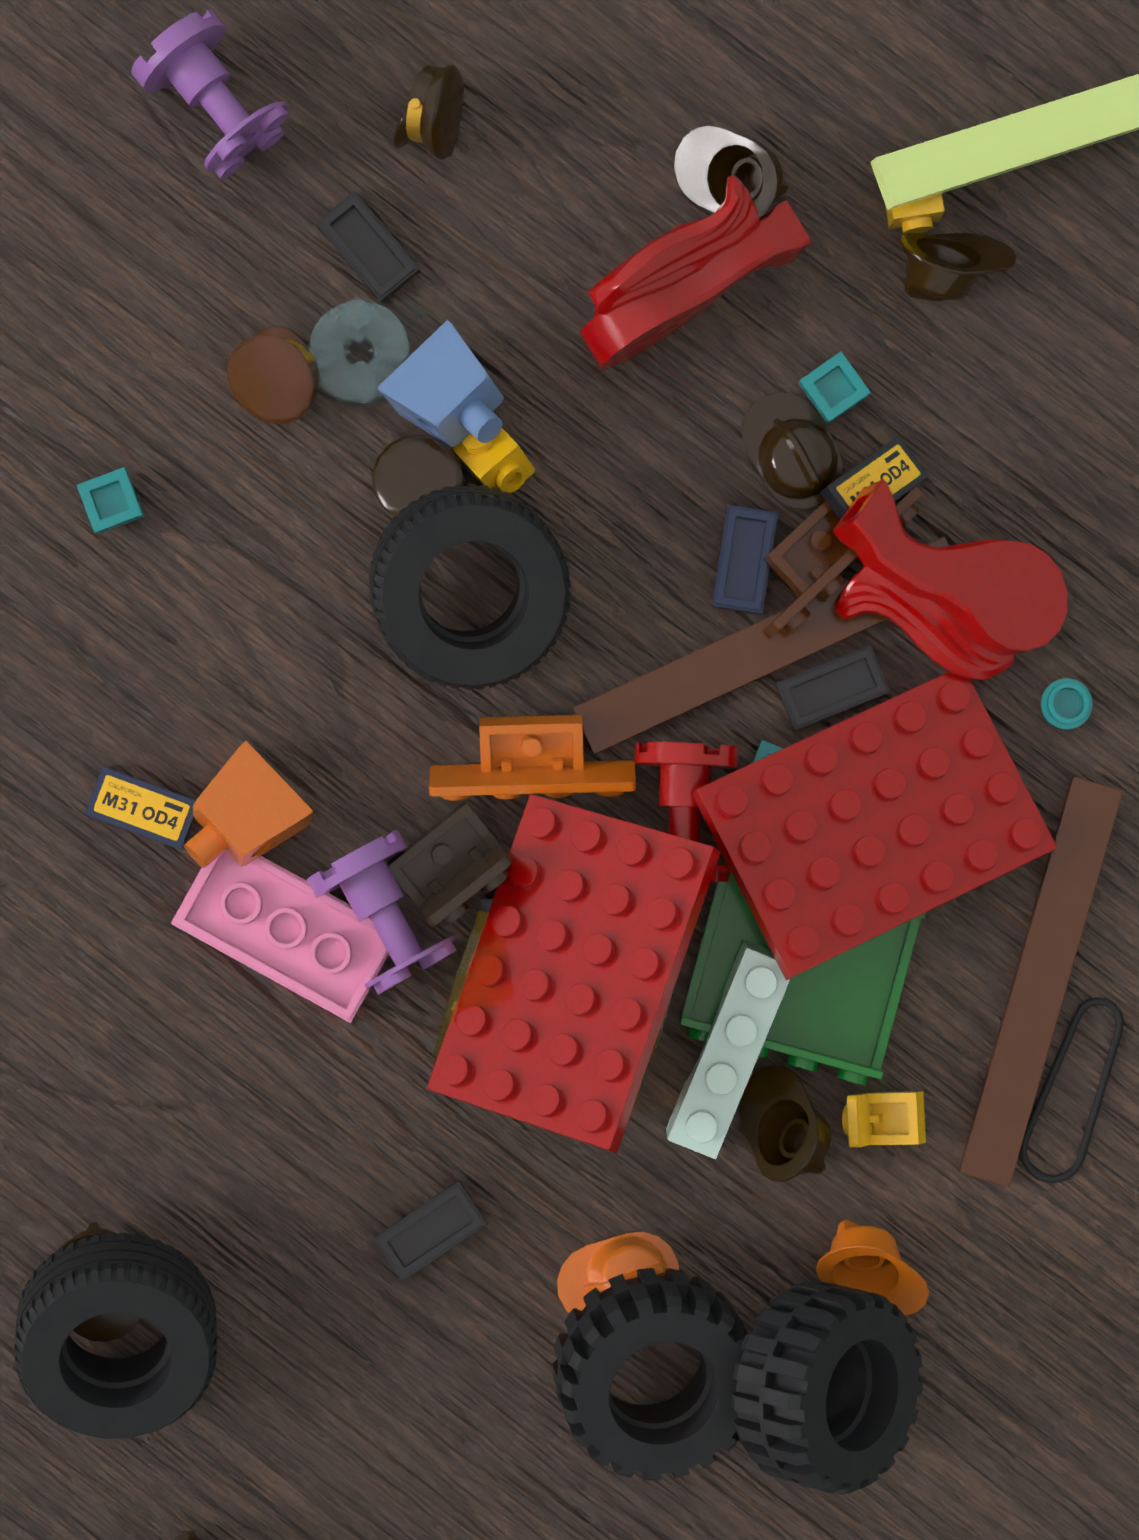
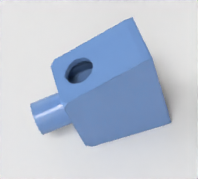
M448 320L377 387L400 416L445 442L450 447L460 444L470 433L481 443L490 442L499 434L502 428V420L493 411L502 403L504 396Z

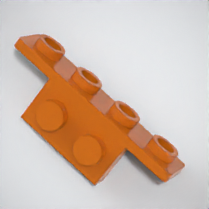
M582 715L479 717L481 764L433 765L430 767L429 795L433 797L441 796L449 801H460L476 795H493L495 798L508 800L518 798L522 794H544L551 798H565L573 793L592 792L604 797H615L624 792L636 790L634 761H584Z

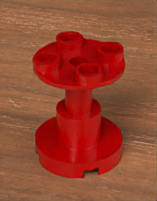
M687 742L635 743L636 765L660 767L659 807H669L668 834L699 842L700 810L692 793L696 789L712 782V769L738 768L739 747L720 745L719 748H708V746H705V743ZM716 865L711 882H729V872H731L729 867Z

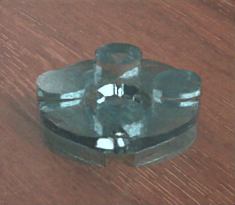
M361 299L349 300L345 304L335 306L326 312L316 323L308 346V351L314 355L315 363L319 370V385L335 399L352 404L370 401L373 403L384 400L385 397L377 387L410 356L411 350L401 321L387 308L376 303L365 302ZM366 340L373 345L374 348L369 349L368 352L369 354H374L368 364L359 360L352 365L345 358V356L351 354L346 348L353 341L360 344Z

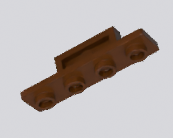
M918 486L913 488L896 504L903 526L919 512L913 503L924 492ZM826 500L764 558L771 568L798 595L785 610L763 629L769 637L773 636L781 628L788 635L792 633L811 615L805 606L817 594L826 600L847 581V578L841 572L853 560L860 566L863 565L856 551L843 544L834 534L833 530L840 519Z

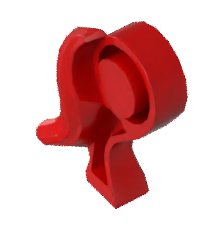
M735 175L727 177L726 199L714 214L698 221L679 225L668 233L652 240L588 291L596 307L593 313L595 317L581 329L580 336L600 369L616 366L670 335L708 308L724 292L748 275L764 267L782 266L794 261L811 243L810 237L787 200L776 205L768 214L759 219L757 209L748 189Z
M884 479L863 488L833 530L834 534L843 544L856 551L864 566L850 579L838 595L834 611L843 619L854 618L865 613H874L887 618L900 627L926 656L950 673L977 680H986L997 675L1014 663V655L1046 645L1060 631L1067 615L1068 591L1060 569L1047 553L1030 543L989 539L939 548L917 542L905 532L894 497Z

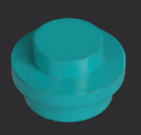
M1063 678L1047 686L1042 694L1040 706L1041 712L1049 724L1058 729L1069 730L1077 728L1086 722L1091 714L1093 701L1091 693L1083 683L1075 679Z

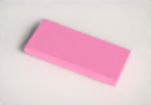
M226 851L221 853L206 868H201L171 922L172 925L349 1023H352L371 987L366 989L364 984L378 976L389 956L369 917L359 922L350 904L330 893L316 898L307 880L263 856L241 867Z

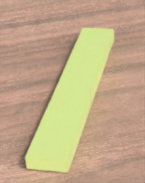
M1139 74L874 158L870 163L887 211L1139 130Z

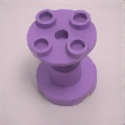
M206 9L203 17L196 11L163 31L150 43L157 52L148 62L140 55L132 66L131 74L145 92H155L172 84L191 108L199 105L204 107L225 134L206 157L204 166L209 172L215 171L220 179H225L244 164L245 160L243 157L253 149L258 147L261 151H265L283 137L285 131L280 125L289 116V107L284 101L274 102L249 116L226 87L230 74L212 52L222 40L226 28L211 9Z
M398 830L392 831L386 838L381 836L331 863L333 868L325 872L318 871L307 879L316 898L341 887L359 922L368 917L370 918L395 964L394 968L364 984L366 989L374 986L378 995L412 976L407 968L410 965L419 962L424 970L457 951L452 943L458 939L456 934L423 951L396 903L405 896L386 861L408 848Z

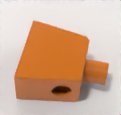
M245 741L193 804V816L203 829L184 844V847L189 855L203 868H206L224 851L238 865L243 867L309 826L313 810L261 755Z

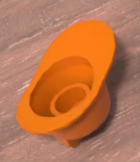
M848 1219L841 1221L838 1225L837 1235L834 1236L830 1245L829 1252L819 1259L816 1266L818 1278L822 1282L884 1296L892 1304H896L905 1316L918 1312L926 1305L929 1296L926 1281L917 1271L901 1260L894 1237L885 1229L876 1226H860Z
M643 1231L625 1233L588 1244L574 1251L562 1264L557 1279L558 1297L568 1313L574 1308L582 1311L586 1306L583 1297L594 1288H597L601 1293L611 1287L608 1279L622 1273L625 1280L638 1277L637 1270L654 1268L657 1276H664L665 1270L668 1268L679 1270L678 1259L671 1246L659 1236Z

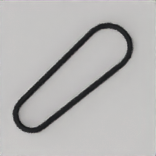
M1096 997L1088 999L1079 1005L1028 1121L1020 1149L1022 1164L1029 1174L1040 1181L1057 1183L1068 1180L1078 1172L1085 1160L1123 1032L1124 1020L1122 1012L1115 1003L1108 999ZM1091 1006H1105L1115 1015L1116 1027L1077 1159L1073 1166L1062 1174H1043L1035 1169L1029 1161L1027 1153L1029 1138L1083 1013Z

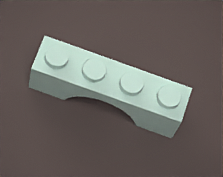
M743 940L724 986L720 1005L705 1045L693 1071L684 1083L666 1127L668 1141L713 1159L717 1158L790 979L785 980L771 950Z

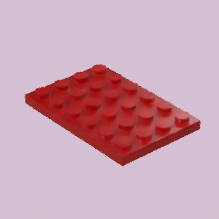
M950 672L706 784L692 793L786 981L1058 848L971 680Z
M530 794L509 853L513 860V863L507 868L510 875L497 887L426 1089L617 1153L721 851L703 843Z

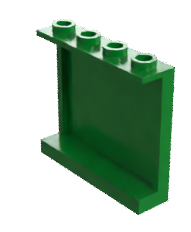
M723 858L722 866H728ZM729 872V882H717L679 1020L680 1025L689 1027L687 1037L706 1042L713 1025L724 986L743 940L770 950L731 872ZM926 913L791 978L758 1057L767 1058L768 1051L771 1049L789 1054L787 1064L817 1072L819 1063L837 1067L839 1070L836 1078L866 1086L869 1076L882 1079L883 1072L880 1070L920 921L925 919Z

